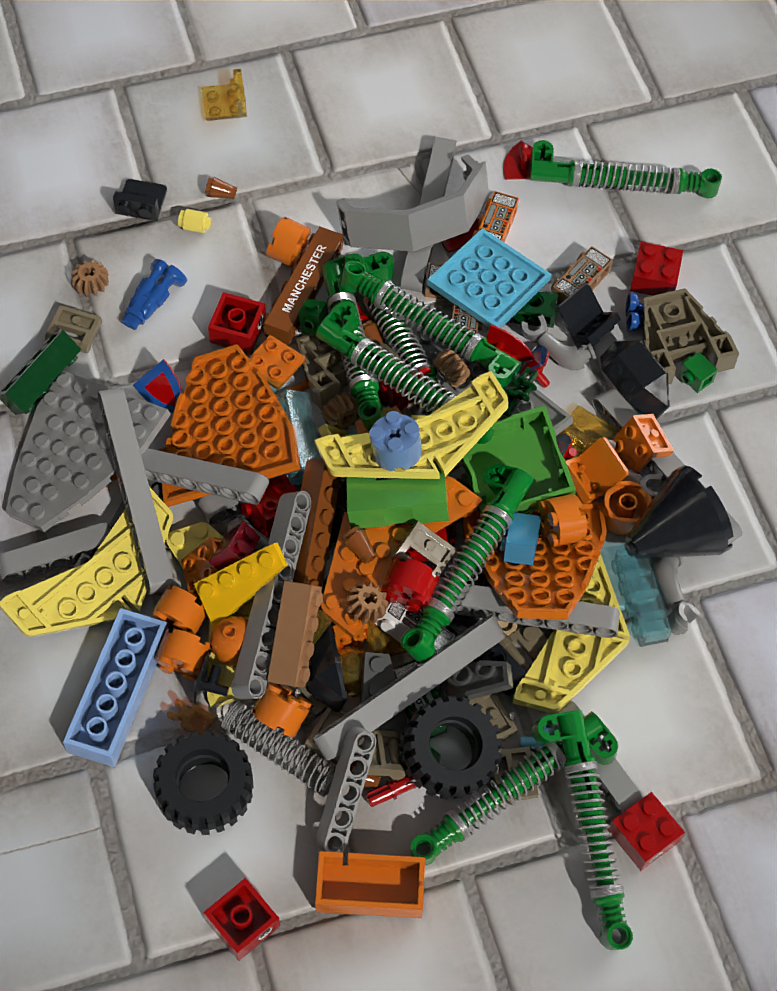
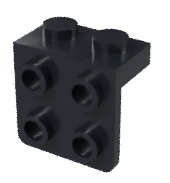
M134 179L126 180L123 191H115L113 196L116 214L158 221L167 194V186Z
M583 284L557 308L571 338L577 345L591 344L593 346L597 344L600 338L605 333L612 331L621 320L617 312H603L589 284Z

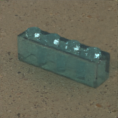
M285 389L277 396V399L285 411V417L288 416L294 427L300 462V470L288 473L290 484L302 485L306 460L322 457L315 445V440L318 439L309 394L307 392Z
M626 549L616 551L611 565L614 575L617 574L619 578V593L621 596H624L626 601V615L631 617L632 620L631 631L633 638L638 640L640 647L668 642L672 631L649 559L631 557Z

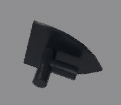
M212 648L207 652L196 683L194 709H197L202 690L226 697L229 692L228 686L217 684L222 670L221 666L212 665L208 681H205Z

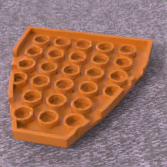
M236 344L196 356L191 365L192 369L185 380L187 383L185 391L179 394L171 421V427L173 428L171 437L166 440L167 453L256 472L267 479L300 470L295 428L266 378L249 357L245 355L243 350ZM162 483L163 502L167 507L211 495Z
M581 501L583 507H579L581 515H586L587 536L582 541L551 547L547 537L541 536L539 532L533 566L504 561L505 551H500L501 541L497 542L498 547L494 549V554L489 555L490 560L486 561V567H483L482 571L489 584L516 618L567 620L589 586L606 540L607 530L602 511V502L584 504ZM478 509L468 517H462L464 539L470 538L468 533H473L472 527L477 526L476 520H481ZM536 511V512H533V513H530V514H529V515L541 516V514H540L539 511Z

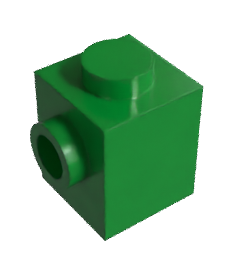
M306 299L298 312L302 334L316 336L319 325L329 314L327 302Z
M698 352L693 357L688 356L683 360L679 376L686 385H689L695 392L699 393L714 382L718 369Z

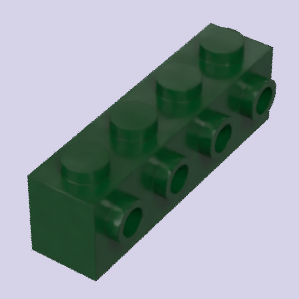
M64 330L54 332L0 391V400L15 415L29 413L35 407L34 402L48 393L50 389L48 386L55 382L66 366H71L78 359L76 355L82 349Z

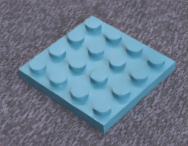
M482 228L427 279V285L490 328L492 324L502 328L551 280L552 274Z

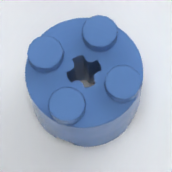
M391 411L376 421L370 429L369 434L376 463L381 468L395 471V468L403 467V470L411 468L420 460L422 444L419 426L411 417L400 414L397 411Z

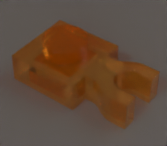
M176 699L174 703L181 711L173 713L169 710L167 713L169 719L182 721L180 724L182 729L189 733L198 731V735L205 734V730H209L216 719L214 714L195 704L190 709L187 708L184 702Z

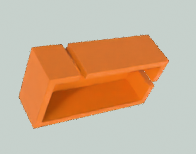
M319 851L316 912L422 919L425 857L348 853V866H344L343 853Z

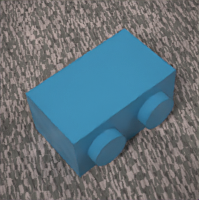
M514 512V520L510 527L505 530L507 537L502 536L500 551H505L504 561L533 566L539 538L541 516Z

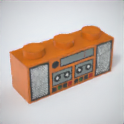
M494 191L492 199H487L485 205L486 213L485 215L481 214L478 223L480 228L478 231H474L473 236L483 228L505 243L517 213L519 198Z

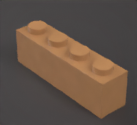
M284 581L267 682L305 688L310 677L308 667L310 657H312L314 652V632L318 628V608L323 600L322 587Z

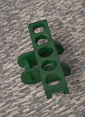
M526 367L518 378H516V375L512 376V381L516 383L513 390L509 389L508 392L505 388L503 390L508 397V401L510 399L513 401L512 403L508 402V409L502 415L509 417L520 400L526 402L530 400L529 394L531 391L537 390V386L533 382L539 375L538 370L532 371L529 367Z

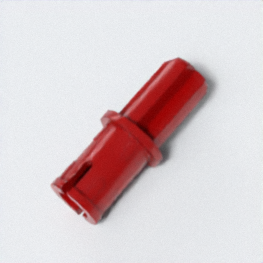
M405 775L400 780L386 781L385 785L366 793L367 802L371 807H374L392 798L396 800L398 795L417 788L414 785L415 782H409L414 780V777L408 778Z

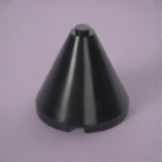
M683 465L671 472L626 537V544L624 546L629 556H634L637 559L721 555L732 548L733 544L730 543L728 545V540L734 537L733 529L726 509L713 487L710 485L705 488L698 479L702 475L697 470Z

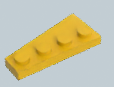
M278 542L194 583L213 629L220 621L233 615L261 587L268 584L288 566Z

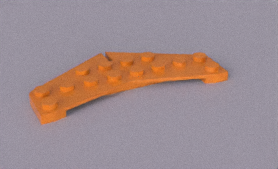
M446 476L449 521L422 524L436 533L461 517L466 518L476 512L483 504V499L456 479ZM344 512L323 594L321 609L326 618L351 638L355 639L363 630L365 624L363 625L359 618L353 621L354 614L347 613L349 606L344 603L348 596V591L360 581L364 585L371 581L372 587L380 585L379 591L381 592L382 584L394 560L391 558V554L413 525L412 523L362 528L361 530H365L371 546L377 555L373 561L364 564L356 554L344 545L345 540L343 536L351 530L348 514Z

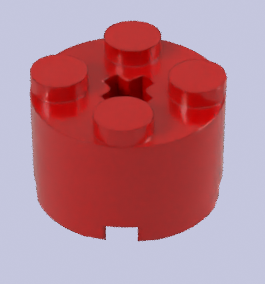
M401 557L395 558L382 584V591L387 592L385 600L391 603L398 602L404 605L405 609L409 612L418 613L423 606L429 604L439 577L438 575L434 577L432 575L433 569L420 561L407 558L406 562L399 561Z

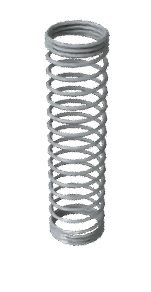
M236 702L231 706L221 722V730L228 732L229 735L234 734L235 739L241 738V743H247L248 748L254 747V751L260 752L262 757L267 756L268 761L274 760V765H280L281 770L287 769L288 774L294 773L295 779L301 777V783L308 782V788L314 787V791L318 792V795L320 794L322 797L328 795L336 767H333L327 773L319 789L316 790L318 782L329 769L330 762L324 766L316 782L310 786V780L321 767L324 758L319 759L309 778L303 781V776L314 763L317 753L311 756L303 772L296 777L297 770L307 759L310 749L304 752L296 768L289 772L290 766L298 758L304 745L302 744L297 748L289 764L283 768V762L294 750L297 740L290 744L282 760L276 763L277 757L287 746L290 737L287 736L282 741L275 756L269 759L270 753L282 739L284 731H281L275 737L269 751L263 754V749L272 740L276 731L272 729L265 738L262 747L256 750V745L263 739L270 727L265 725L255 743L250 746V740L257 734L263 723H260L258 720L249 738L243 741V736L251 729L256 718L251 716L242 734L236 737L237 731L249 718L251 709L244 713L245 707L240 702ZM247 714L246 718L244 719V721H243L242 724L240 725L241 721L243 720V718H244L245 715Z

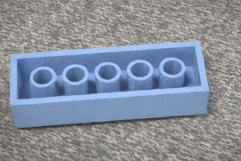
M120 608L64 738L63 744L67 753L115 768L157 666L155 656L165 630L168 629L167 622Z

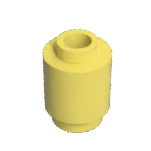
M192 209L180 211L178 227H182L186 231L202 234L210 229L211 217H208L207 212Z

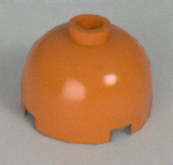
M230 616L216 624L211 633L210 642L214 655L222 664L229 667H235L234 665L238 663L248 619L242 616Z

